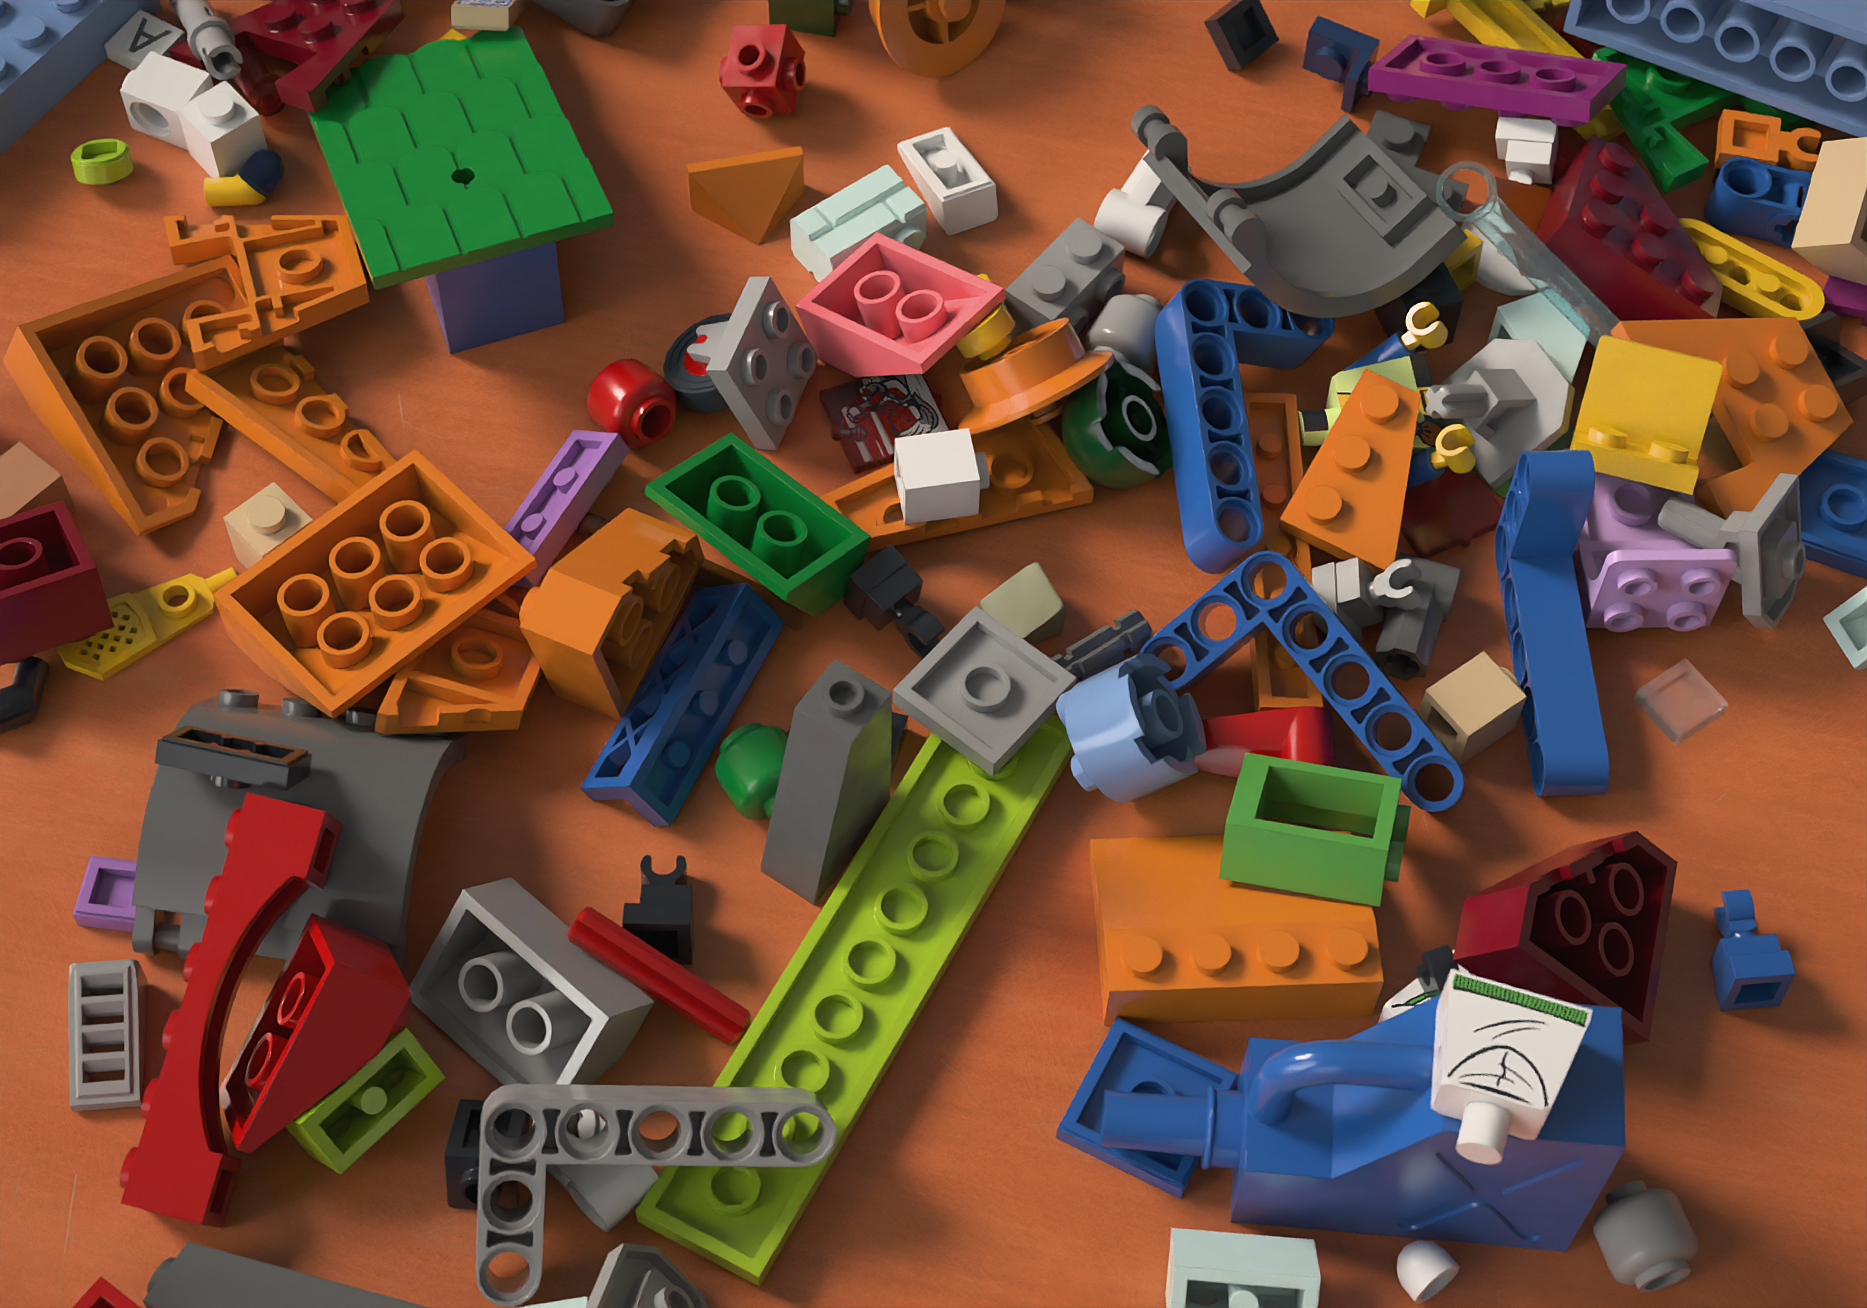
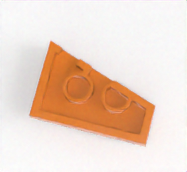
M1365 368L1283 512L1279 522V529L1344 561L1359 557L1376 576L1384 573L1385 569L1395 562L1421 394Z

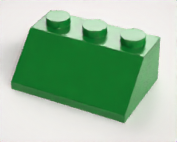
M732 432L646 485L645 489L647 497L785 602L814 617L819 616L844 598L848 577L863 565L871 538L868 533Z

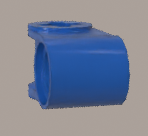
M1746 157L1730 159L1723 164L1706 201L1704 216L1709 224L1724 233L1739 234L1772 242L1783 248H1791L1796 226L1799 222L1811 183L1812 173L1764 164ZM1799 188H1803L1804 193L1798 198ZM1791 220L1790 231H1787L1785 229V226Z

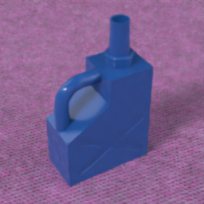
M1441 994L1345 1040L1300 1042L1250 1037L1235 1091L1215 1089L1213 1085H1209L1205 1097L1105 1090L1100 1146L1201 1157L1203 1170H1207L1209 1167L1232 1169L1230 1222L1566 1252L1626 1148L1622 1008L1574 1004L1593 1011L1591 1020L1550 1112L1536 1139L1526 1140L1508 1134L1502 1160L1496 1164L1477 1163L1460 1155L1456 1150L1462 1120L1439 1114L1431 1107L1436 1010Z

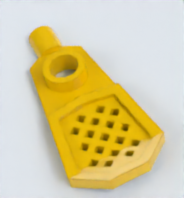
M232 567L205 580L190 573L134 594L126 592L107 599L115 627L93 634L83 641L69 642L55 648L67 668L104 681L211 615L215 607V600L212 594L236 578L237 575ZM184 595L188 597L187 601L180 606L172 607L167 605L174 596Z

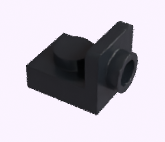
M459 1100L444 1154L447 1202L451 1208L477 1210L481 1113L486 1100ZM507 1109L498 1115L493 1125L497 1132L505 1137H521L528 1133L530 1114L522 1109ZM509 1180L497 1185L491 1193L494 1202L505 1208L518 1207L520 1199L519 1181Z

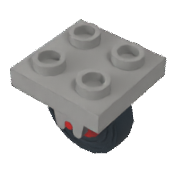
M749 277L733 313L710 316L693 324L677 337L666 354L663 371L665 379L670 382L677 394V400L687 409L700 413H711L730 408L756 449L777 450L788 424L793 420L795 408L808 379L814 373L818 355L771 277Z

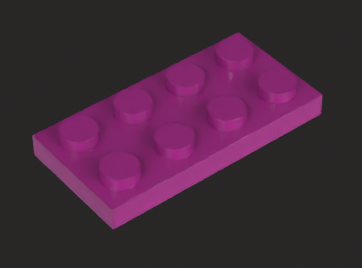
M1410 34L1369 68L1368 90L1388 93L1387 97L1397 102H1414L1423 98L1441 101V105L1444 108L1451 110H1468L1477 106L1496 109V114L1501 117L1524 118L1531 114L1551 117L1552 122L1559 126L1576 127L1589 123L1625 87L1627 64Z

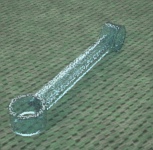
M1466 160L1456 162L1443 171L1436 186V200L1446 216L1458 222H1471L1596 349L1602 335L1612 336L1610 331L1621 320L1497 196L1496 180L1487 167L1478 162ZM1464 169L1479 172L1486 179L1489 188L1488 198L1482 206L1483 208L1470 214L1458 213L1451 209L1444 195L1445 184L1449 177L1455 172ZM1712 412L1710 413L1709 420L1714 416Z

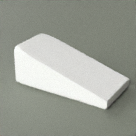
M945 127L897 144L901 158L934 217L948 235L992 222L998 217L995 183L950 127Z

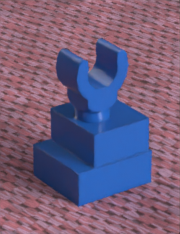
M1749 889L1722 891L1721 897L1724 907L1714 908V917L1718 930L1723 934L1724 939H1720L1709 963L1715 982L1714 990L1720 1011L1780 1006L1796 975L1789 950L1781 951L1777 934L1756 936L1755 908Z

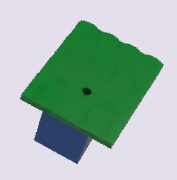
M511 25L507 31L480 30L471 38L463 40L444 39L434 41L420 47L416 52L404 55L384 54L370 58L362 63L361 66L350 68L352 76L346 82L341 81L337 85L331 84L325 90L328 102L322 109L316 113L306 110L375 290L424 277L450 354L565 323L555 241L613 226L614 213L588 157H585L568 119L565 118L541 65L538 64L519 25Z

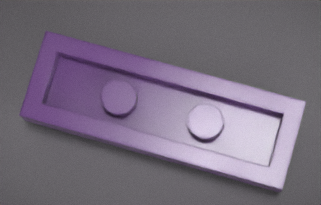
M573 430L507 523L504 530L535 557L537 561V567L512 586L532 588L539 583L547 574L552 562L572 533L579 528L581 520L599 494L611 482L615 471L630 451L618 433Z

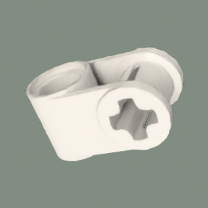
M586 1109L572 1115L567 1122L566 1128L572 1135L578 1132L579 1138L588 1139L598 1135L605 1127L606 1122L594 1110ZM546 1164V1170L569 1192L585 1215L597 1227L607 1233L642 1202L652 1184L659 1179L651 1165Z

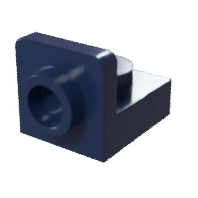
M1317 16L1308 33L1303 68L1318 74L1322 78L1344 84L1341 110L1352 113L1361 96L1370 98L1374 91L1368 90L1369 68L1376 63L1380 40Z

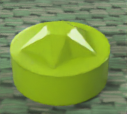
M117 139L89 141L77 147L71 154L75 177L78 181L85 184H113L115 181L127 177L134 169L129 146Z

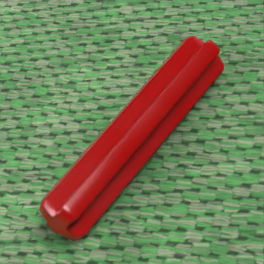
M585 907L569 928L567 938L571 943L727 1045L735 1043L749 1024L751 1017L749 1010L594 908Z

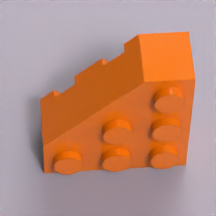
M627 508L549 568L540 588L534 586L529 590L519 613L520 628L556 696L620 721L652 667L705 560L697 534Z

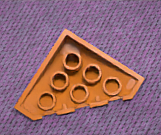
M230 254L18 325L3 360L33 413L138 537L192 516L199 500L201 490L194 488L201 463L208 464L212 458L223 419L217 418L215 412L185 391L187 372L196 368L186 320L245 309L249 306L240 269Z

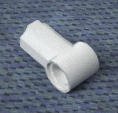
M1141 159L1121 190L1113 188L1106 195L1097 213L1094 227L1125 246V250L1148 259L1156 250L1165 231L1168 214L1178 199L1144 160ZM1188 165V171L1192 172V167Z

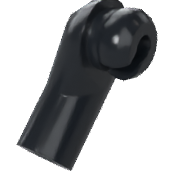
M30 656L18 662L11 685L0 689V734L26 725L37 716L50 668L49 664L41 658Z

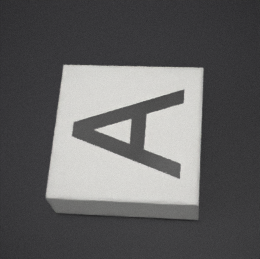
M139 9L104 46L108 59L130 70H136L150 51L171 58L168 49L187 39L184 31Z

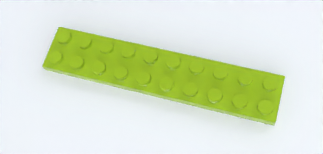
M1051 715L994 777L931 732L713 1087L800 1088L813 1092L821 1098L835 1123L837 1136L834 1148L829 1155L816 1165L806 1167L664 1165L658 1174L659 1179L652 1184L635 1212L637 1222L760 1287L1074 753L1066 726L1060 718ZM734 1111L723 1113L712 1124L711 1134L720 1140H734L746 1130L748 1117ZM806 1112L795 1114L785 1123L782 1135L790 1141H804L817 1130L818 1117Z

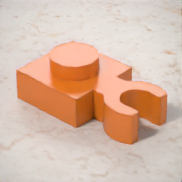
M1724 109L1718 123L1715 167L1722 168L1723 164L1730 159L1746 157L1764 164L1781 165L1789 170L1813 173L1819 155L1805 152L1815 153L1821 139V132L1811 128H1798L1792 132L1780 131L1781 118Z

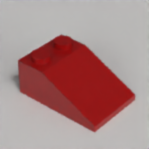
M311 913L219 1089V1099L237 1150L248 1154L252 1153L379 1055L389 1034L396 1035L403 1028L411 1010L412 997L410 995L412 991L386 942Z

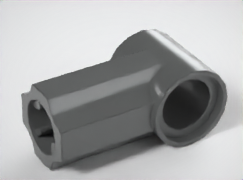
M1400 552L1398 560L1410 559L1422 572L1421 577L1407 581L1401 589L1409 586L1413 587L1424 599L1422 605L1409 610H1403L1397 606L1389 607L1375 649L1377 650L1374 660L1385 671L1386 675L1408 681L1414 677H1426L1441 621L1446 623L1461 569Z

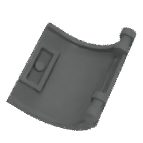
M1155 105L1143 106L1135 112L1131 119L1132 132L1149 149V152L1142 158L1144 162L1238 269L1273 303L1290 312L1308 317L1338 318L1380 307L1400 297L1424 280L1468 238L1458 225L1371 141L1346 114L1290 165L1266 177L1241 183L1214 182L1188 171L1187 139L1175 125L1170 124L1169 118L1159 107Z
M223 688L220 689L219 697L193 705L183 715L174 731L189 725L308 750V753H312L310 775L287 791L255 784L246 789H230L212 784L210 782L211 775L159 764L146 806L137 855L132 905L136 906L132 936L133 951L149 955H158L160 950L178 952L181 960H186L192 945L195 942H201L208 920V915L204 912L206 892L213 877L222 874L229 851L225 846L226 827L233 811L237 808L242 809L246 793L249 792L326 811L343 824L324 889L309 887L276 921L255 955L287 960L311 913H314L386 942L406 979L408 967L406 926L414 867L423 827L434 793L443 775L451 766L465 759L468 734L459 732L381 734L374 732L378 709L349 707L346 710V716L339 715L333 719L302 698H284L282 706L258 703V692L244 689ZM164 910L182 913L181 925L166 923Z

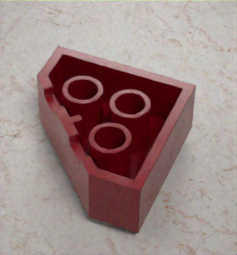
M1593 133L1552 184V192L1541 217L1525 270L1613 328L1620 321L1716 319L1723 291L1722 285L1642 165L1637 163L1631 153L1623 146L1614 142L1607 143Z
M1638 831L1573 845L1464 900L1453 961L1474 976L1570 1004L1622 1008L1623 1046L1648 1042L1678 862Z

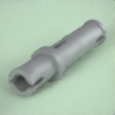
M169 0L171 7L176 11L183 27L188 33L187 42L190 50L199 60L204 61L208 73L219 80H228L235 77L241 70L237 63L243 64V58L240 51L235 47V36L229 24L217 16L208 0Z

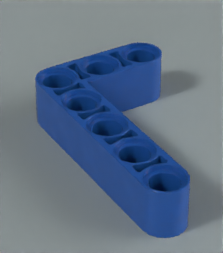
M1192 279L1185 283L1160 311L1156 319L1154 337L1185 549L1189 559L1200 570L1210 574H1222L1260 541L1264 527L1239 364L1296 369L1332 335L1335 329V318L1308 317L1285 310L1273 303L1256 286L1207 279Z
M1589 450L1523 451L1519 457L1495 533V561L1514 676L1519 681L1522 692L1527 696L1521 711V718L1533 788L1538 797L1604 795L1609 784L1608 750L1572 558L1594 497L1595 469L1592 454Z
M1261 551L1248 557L1151 637L1141 648L1140 654H1153L1157 657L1168 647L1178 646L1183 650L1187 663L1185 672L1180 678L1170 681V684L1176 693H1184L1195 687L1268 627L1390 777L1402 778L1401 790L1418 808L1429 812L1447 811L1457 806L1465 795L1467 779L1461 764L1299 568L1280 553ZM1266 566H1281L1287 577L1285 590L1274 599L1260 598L1255 590L1254 582L1256 575ZM1218 606H1229L1236 615L1237 624L1235 630L1230 637L1214 641L1206 632L1205 621L1207 615ZM1307 615H1321L1328 624L1326 640L1315 649H1303L1295 639L1297 623ZM1348 664H1360L1369 673L1370 684L1368 690L1357 699L1346 700L1336 689L1337 674ZM1399 713L1405 716L1411 724L1412 735L1405 747L1390 751L1385 749L1377 739V727L1385 716ZM1431 764L1446 766L1454 778V787L1451 794L1439 802L1426 799L1418 788L1420 773Z

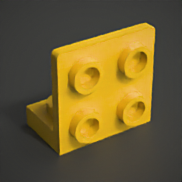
M1602 335L1598 342L1569 450H1589L1592 454L1596 472L1693 495L1699 474L1697 458L1723 371L1722 364L1718 361Z

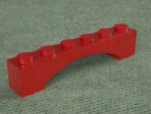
M247 792L242 809H235L230 816L225 832V846L229 851L221 875L213 877L205 896L204 912L208 915V920L201 942H195L192 945L185 960L183 978L188 985L180 1010L175 1009L171 1013L163 1032L162 1046L167 1053L159 1078L151 1080L142 1100L141 1116L143 1119H146L138 1147H132L129 1150L121 1168L120 1186L125 1190L120 1204L222 1229L242 1163V1159L229 1156L220 1114L219 1078L224 1036L239 986L251 960L266 935L289 906L309 887L324 889L343 825L326 811Z

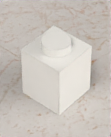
M226 80L177 109L190 155L212 178L234 177L236 173L245 176L271 160L259 114Z
M969 428L895 438L894 475L905 524L978 514L980 489L989 488V470L985 452H974Z

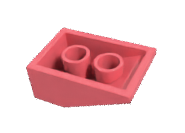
M876 232L798 301L795 307L807 338L817 353L819 360L854 377L924 374L1006 298L1004 288Z

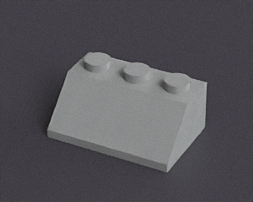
M511 877L463 889L409 986L412 991L410 995L412 1003L504 1086L511 1084H594L624 1055L653 1006L654 1001L631 981L571 943L567 938L569 927Z

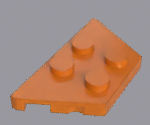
M502 592L397 671L377 712L374 732L381 734H411L519 729L543 671L520 628V608L516 605L515 601Z

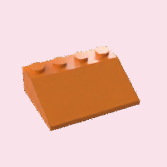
M414 449L212 595L228 637L267 676L335 719L536 568L537 561L535 557L417 449Z
M1343 830V831H1331V832H1337V833H1343V834L1352 835V834H1351V831H1347V830ZM1224 834L1090 839L1089 850L1104 1025H1113L1117 1016L1133 1024L1373 1015L1384 979L1376 919L1372 905L1219 879Z

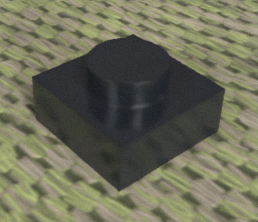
M1232 0L1204 21L1228 71L1242 69L1279 40L1260 0Z

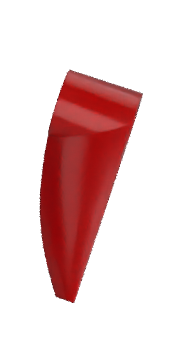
M1300 706L1202 720L1206 752L1195 757L1194 765L1199 770L1238 778L1246 752L1337 768L1331 712L1326 708Z

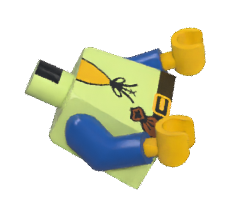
M1430 302L1416 304L1410 309L1406 317V326L1409 330L1407 333L1404 334L1401 331H1397L1368 354L1334 375L1331 379L1326 409L1298 411L1301 447L1323 444L1366 368L1421 394L1406 491L1423 483L1439 482L1440 476L1443 475L1444 469L1447 466L1453 472L1459 474L1467 473L1473 469L1476 457L1469 447L1474 444L1475 439L1469 430L1461 424H1454L1444 429L1442 419L1432 418L1425 410L1429 402L1425 394L1433 386L1426 354H1417L1416 347L1421 344L1425 348L1435 349L1446 342L1448 330L1441 321H1436L1424 329L1426 325L1435 321L1440 314Z

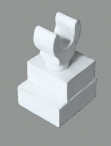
M1498 117L1495 137L1498 159L1505 160L1507 178L1533 185V183L1551 184L1559 145L1558 126L1552 120ZM1497 201L1498 215L1500 218H1503Z

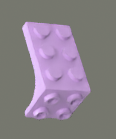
M1595 471L1593 501L1573 553L1585 628H1607L1614 632H1626L1636 628L1669 627L1675 631H1691L1699 627L1710 626L1737 567L1735 552L1731 549H1701L1660 528L1658 525L1660 511L1672 495H1678L1695 504L1694 494L1690 495Z

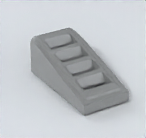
M123 959L74 963L70 965L68 988L70 1108L73 1112L142 1106L148 980L137 960ZM124 1015L123 1023L92 1025V1018ZM124 1044V1051L90 1054L91 1046ZM125 1070V1080L89 1082V1073Z

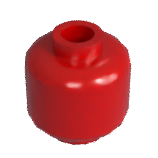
M620 359L607 365L597 374L590 385L587 396L589 416L595 425L604 432L618 433L629 448H643L663 439L670 432L675 422L678 405L677 394L672 385L649 366L636 359Z

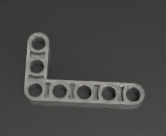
M511 1084L501 1086L486 1099L481 1113L476 1233L477 1286L484 1298L495 1305L504 1307L521 1305L529 1300L539 1288L542 1276L546 1164L806 1167L816 1165L824 1160L834 1148L837 1136L835 1123L821 1098L809 1090L800 1088ZM517 1108L529 1113L534 1120V1124L529 1132L521 1137H505L497 1132L493 1125L498 1115L507 1109ZM581 1110H595L605 1117V1127L593 1138H577L569 1133L566 1128L567 1122L572 1115ZM662 1110L676 1116L678 1119L676 1128L664 1139H648L639 1131L641 1121L651 1112ZM734 1111L748 1117L746 1130L734 1140H720L711 1134L712 1124L723 1113ZM806 1112L818 1117L817 1130L808 1139L795 1142L786 1139L782 1135L785 1123L795 1114ZM509 1180L520 1181L528 1186L531 1195L519 1207H501L491 1197V1193L497 1185ZM504 1252L518 1253L528 1262V1266L523 1273L509 1279L498 1277L492 1273L488 1265L494 1257Z

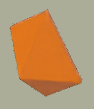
M801 146L686 164L691 211L758 246L804 193V160Z

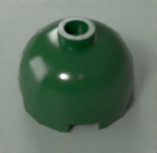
M1119 362L1087 384L1073 391L1064 405L1061 417L1063 443L1070 459L1077 469L1094 483L1107 488L1127 489L1141 486L1158 479L1166 470L1173 467L1167 421L1161 406L1153 396L1161 391V388L1142 369L1126 362Z

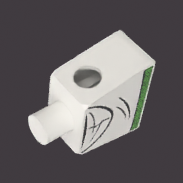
M1451 969L1436 1010L1431 1107L1439 1114L1462 1120L1456 1150L1460 1155L1477 1163L1496 1164L1502 1160L1508 1134L1526 1140L1537 1138L1588 1027L1593 1010Z

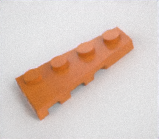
M284 338L209 370L197 372V369L194 368L187 372L186 392L338 504L397 462L368 429H358L347 417L349 407L336 393L328 395L314 380L315 369L301 354L293 356L283 345Z
M1032 412L1010 423L971 435L974 452H985L989 470V488L980 489L979 511L977 515L905 524L894 475V463L826 493L819 498L871 536L867 552L885 549L890 544L893 546L903 545L1093 502L1094 488L1086 476L1077 469L1070 459L1066 448L1047 421L1032 426L1029 420L1033 416Z

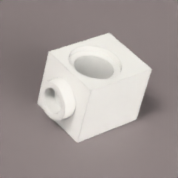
M150 51L138 68L132 70L126 76L120 93L131 129L189 151L177 109L214 86L209 73Z

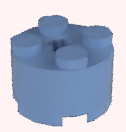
M1137 654L1077 683L1070 691L1059 696L1056 703L1057 713L1062 723L1066 726L1075 754L1071 759V769L1074 777L1084 790L1092 791L1098 788L1105 796L1118 803H1129L1189 777L1199 770L1194 765L1195 757L1206 752V740L1201 717L1190 693L1178 697L1170 682L1163 676L1172 668L1167 662L1153 654Z

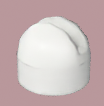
M1418 1240L1406 1245L1397 1259L1398 1280L1416 1304L1423 1303L1440 1292L1455 1277L1460 1268L1445 1249L1432 1241Z

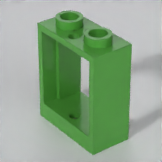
M1246 752L1225 823L1219 879L1380 907L1385 880L1398 882L1403 850L1407 838L1411 806L1399 804L1402 778ZM1263 816L1374 836L1372 839L1263 820Z

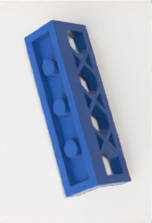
M748 583L697 588L580 789L591 800L625 799L653 826H671L785 625L780 616ZM711 609H716L713 615L706 620ZM654 712H656L653 717H651L649 720H647V719L649 718V716H651ZM623 764H625V766H624L623 770L621 771L620 775H619L618 777H614L615 774L617 773L618 769H619Z

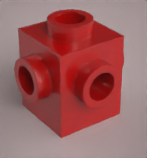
M733 24L728 55L722 59L719 69L721 87L740 112L748 116L768 118L773 113H794L797 94L804 89L806 82L805 51L786 24Z

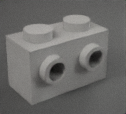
M1078 217L1005 290L1006 298L1004 303L1015 322L1013 330L1008 334L1010 338L1060 318H1069L1079 337L1088 323L1102 310L1105 303L1121 292L1126 280V276L1122 273L1125 246Z

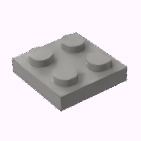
M975 606L893 689V704L994 777L1057 710L1056 703L1059 696L1070 691L1076 685V677L978 606Z

